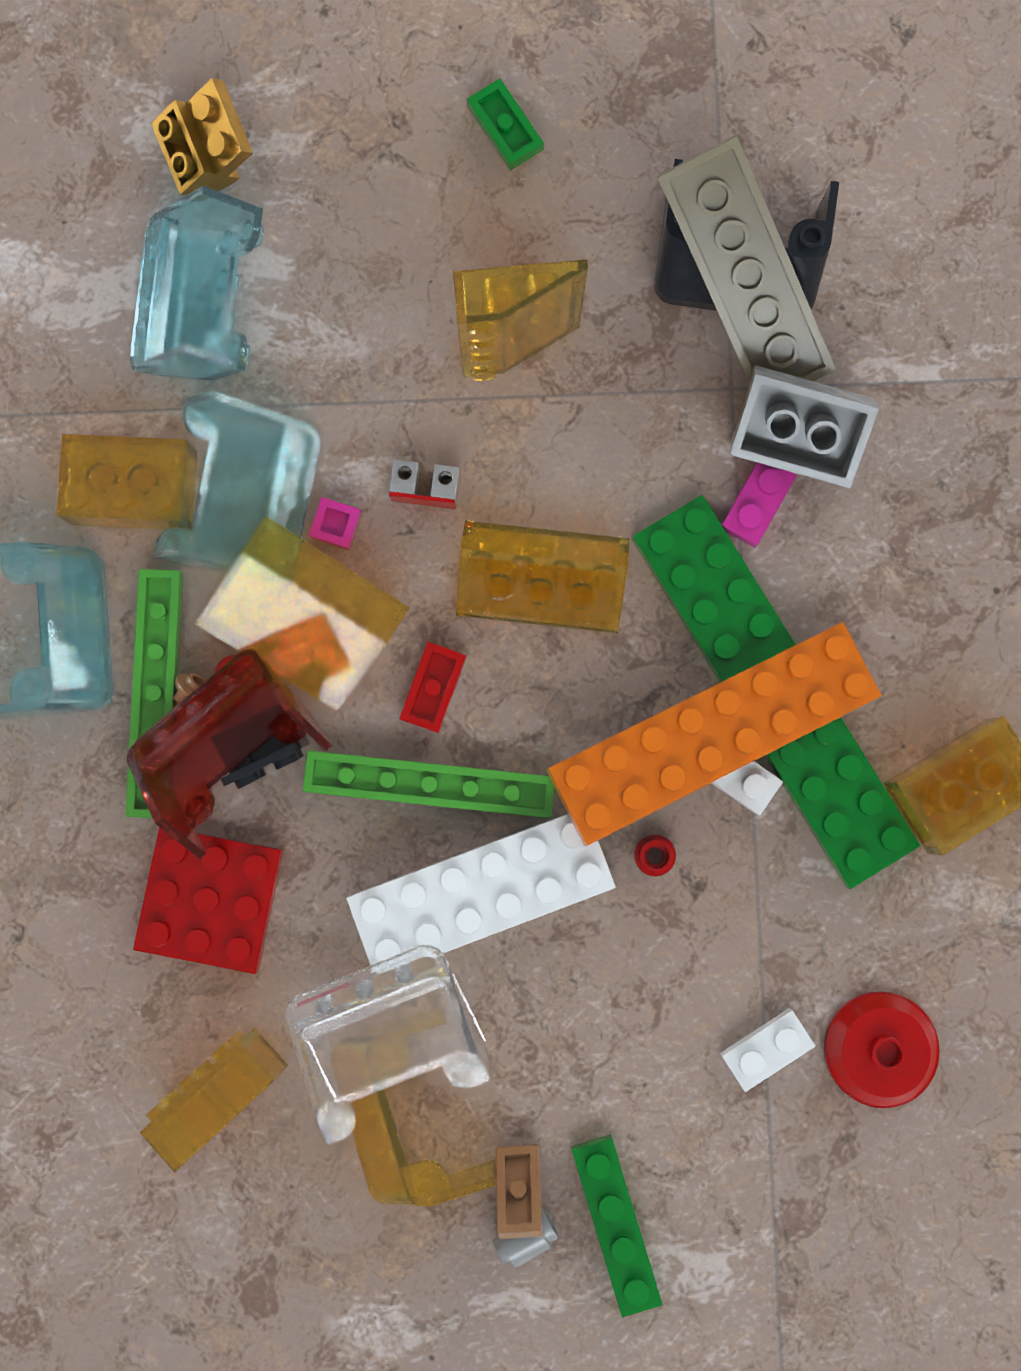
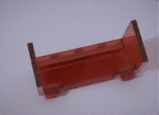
M249 649L235 655L138 738L128 751L127 764L155 824L201 859L206 855V852L195 828L208 820L213 812L215 796L211 787L272 735L281 743L289 744L302 739L308 733L325 751L333 745L309 710L270 665L255 650Z

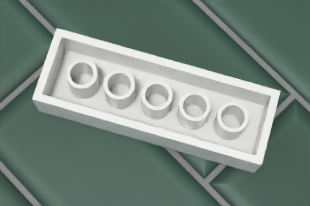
M567 813L357 892L346 899L375 979L607 892L616 888L599 841L584 846Z

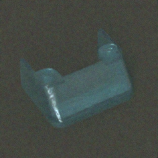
M32 542L0 544V565L4 575L12 582L20 585L37 584L42 667L23 669L12 678L9 687L10 704L0 705V719L95 711L104 708L111 701L114 688L106 575L102 558L94 551L85 547Z

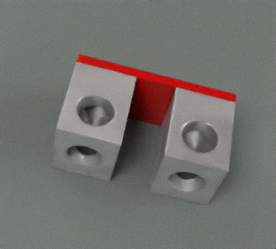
M394 459L389 492L391 501L456 509L460 479L459 467L435 464L431 496L417 495L420 474L419 463ZM405 472L411 473L409 479H400L401 474ZM444 477L452 479L451 483L447 485L441 484L440 481Z

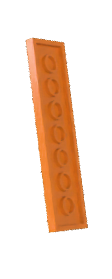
M841 622L546 770L584 846H588L882 695L844 622Z

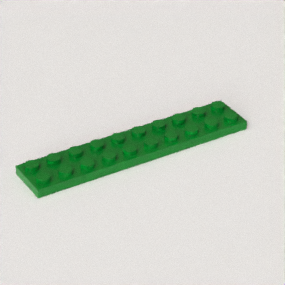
M703 494L632 537V541L720 683L796 645ZM841 717L765 755L778 778L783 781V786L847 889L854 888L921 846Z

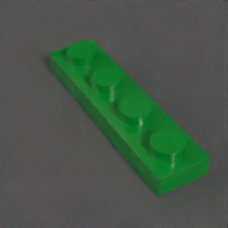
M611 1134L571 1146L622 1318L663 1305Z

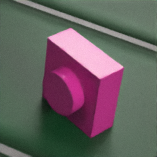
M321 497L308 536L311 539L349 551L362 511L361 509Z

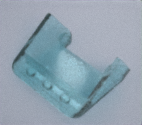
M209 391L186 398L183 412L184 425L191 435L209 441L191 530L177 527L163 531L156 540L153 557L173 563L268 581L286 580L292 575L296 567L320 449V438L317 431L309 423L217 391Z

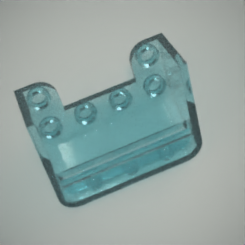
M202 186L151 217L144 237L130 363L134 371L155 376L215 381L245 370V366L250 358V346L247 344L246 336L243 333L232 331L235 323L232 308L234 294L239 286V275L237 274L238 258L250 253L253 248H257L263 239L264 227L261 224L263 208Z

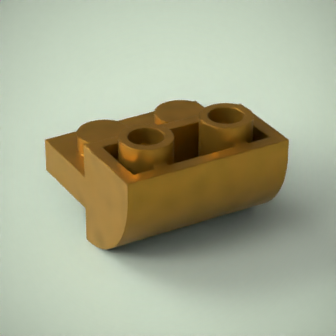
M211 78L188 102L174 100L151 122L180 195L201 196L228 187L239 179L236 169L253 154L228 90L222 80Z

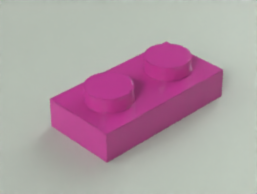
M757 462L722 523L724 530L756 548L797 475L790 471Z

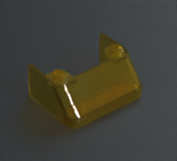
M448 1006L348 1036L338 1043L332 1054L333 1070L369 1192L377 1202L384 1205L430 1207L496 1186V1164L494 1160L451 1174H447L444 1167L433 1160H421L408 1164L384 1085L385 1080L401 1075L409 1065L411 1050L407 1036L447 1024L450 1016Z

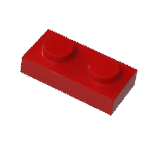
M427 642L399 719L439 734L467 655Z

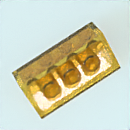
M465 520L459 556L456 616L618 633L629 566V538Z

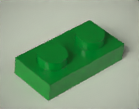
M501 78L467 98L468 109L510 171L544 150L543 140Z

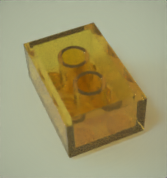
M62 434L56 516L72 526L192 531L197 450L187 439Z
M1005 716L986 719L884 782L887 790L928 854L943 856L1021 808V741Z
M256 1028L252 1029L246 1036L240 1030L236 1032L211 1055L216 1061L214 1065L207 1059L178 1085L184 1091L182 1094L177 1088L174 1089L145 1115L151 1123L140 1134L174 1173L273 1083L287 1067L288 1064Z

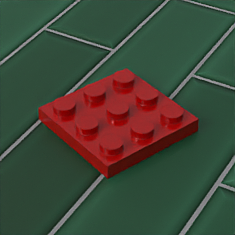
M159 826L133 950L257 974L260 968L284 850Z

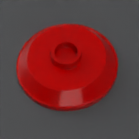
M882 991L859 995L846 1002L835 1013L828 1026L824 1041V1055L830 1075L844 1093L866 1106L892 1108L914 1100L929 1086L938 1067L939 1040L932 1021L917 1004L901 995Z

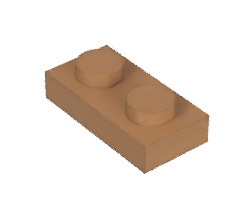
M526 1145L496 1148L497 1234L499 1239L542 1237L539 1146Z

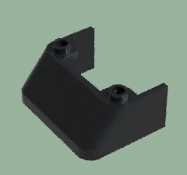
M675 159L673 167L683 163V160ZM837 181L830 182L817 208L816 219H804L798 222L789 235L788 247H785L810 309L815 304L832 242L839 182ZM666 198L654 279L655 293L659 299L668 304L717 311Z

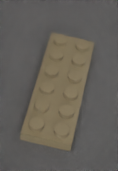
M734 135L658 175L657 178L749 382L755 365L810 381H815L836 371L738 136Z

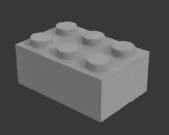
M755 365L730 441V455L851 489L879 407L875 398Z

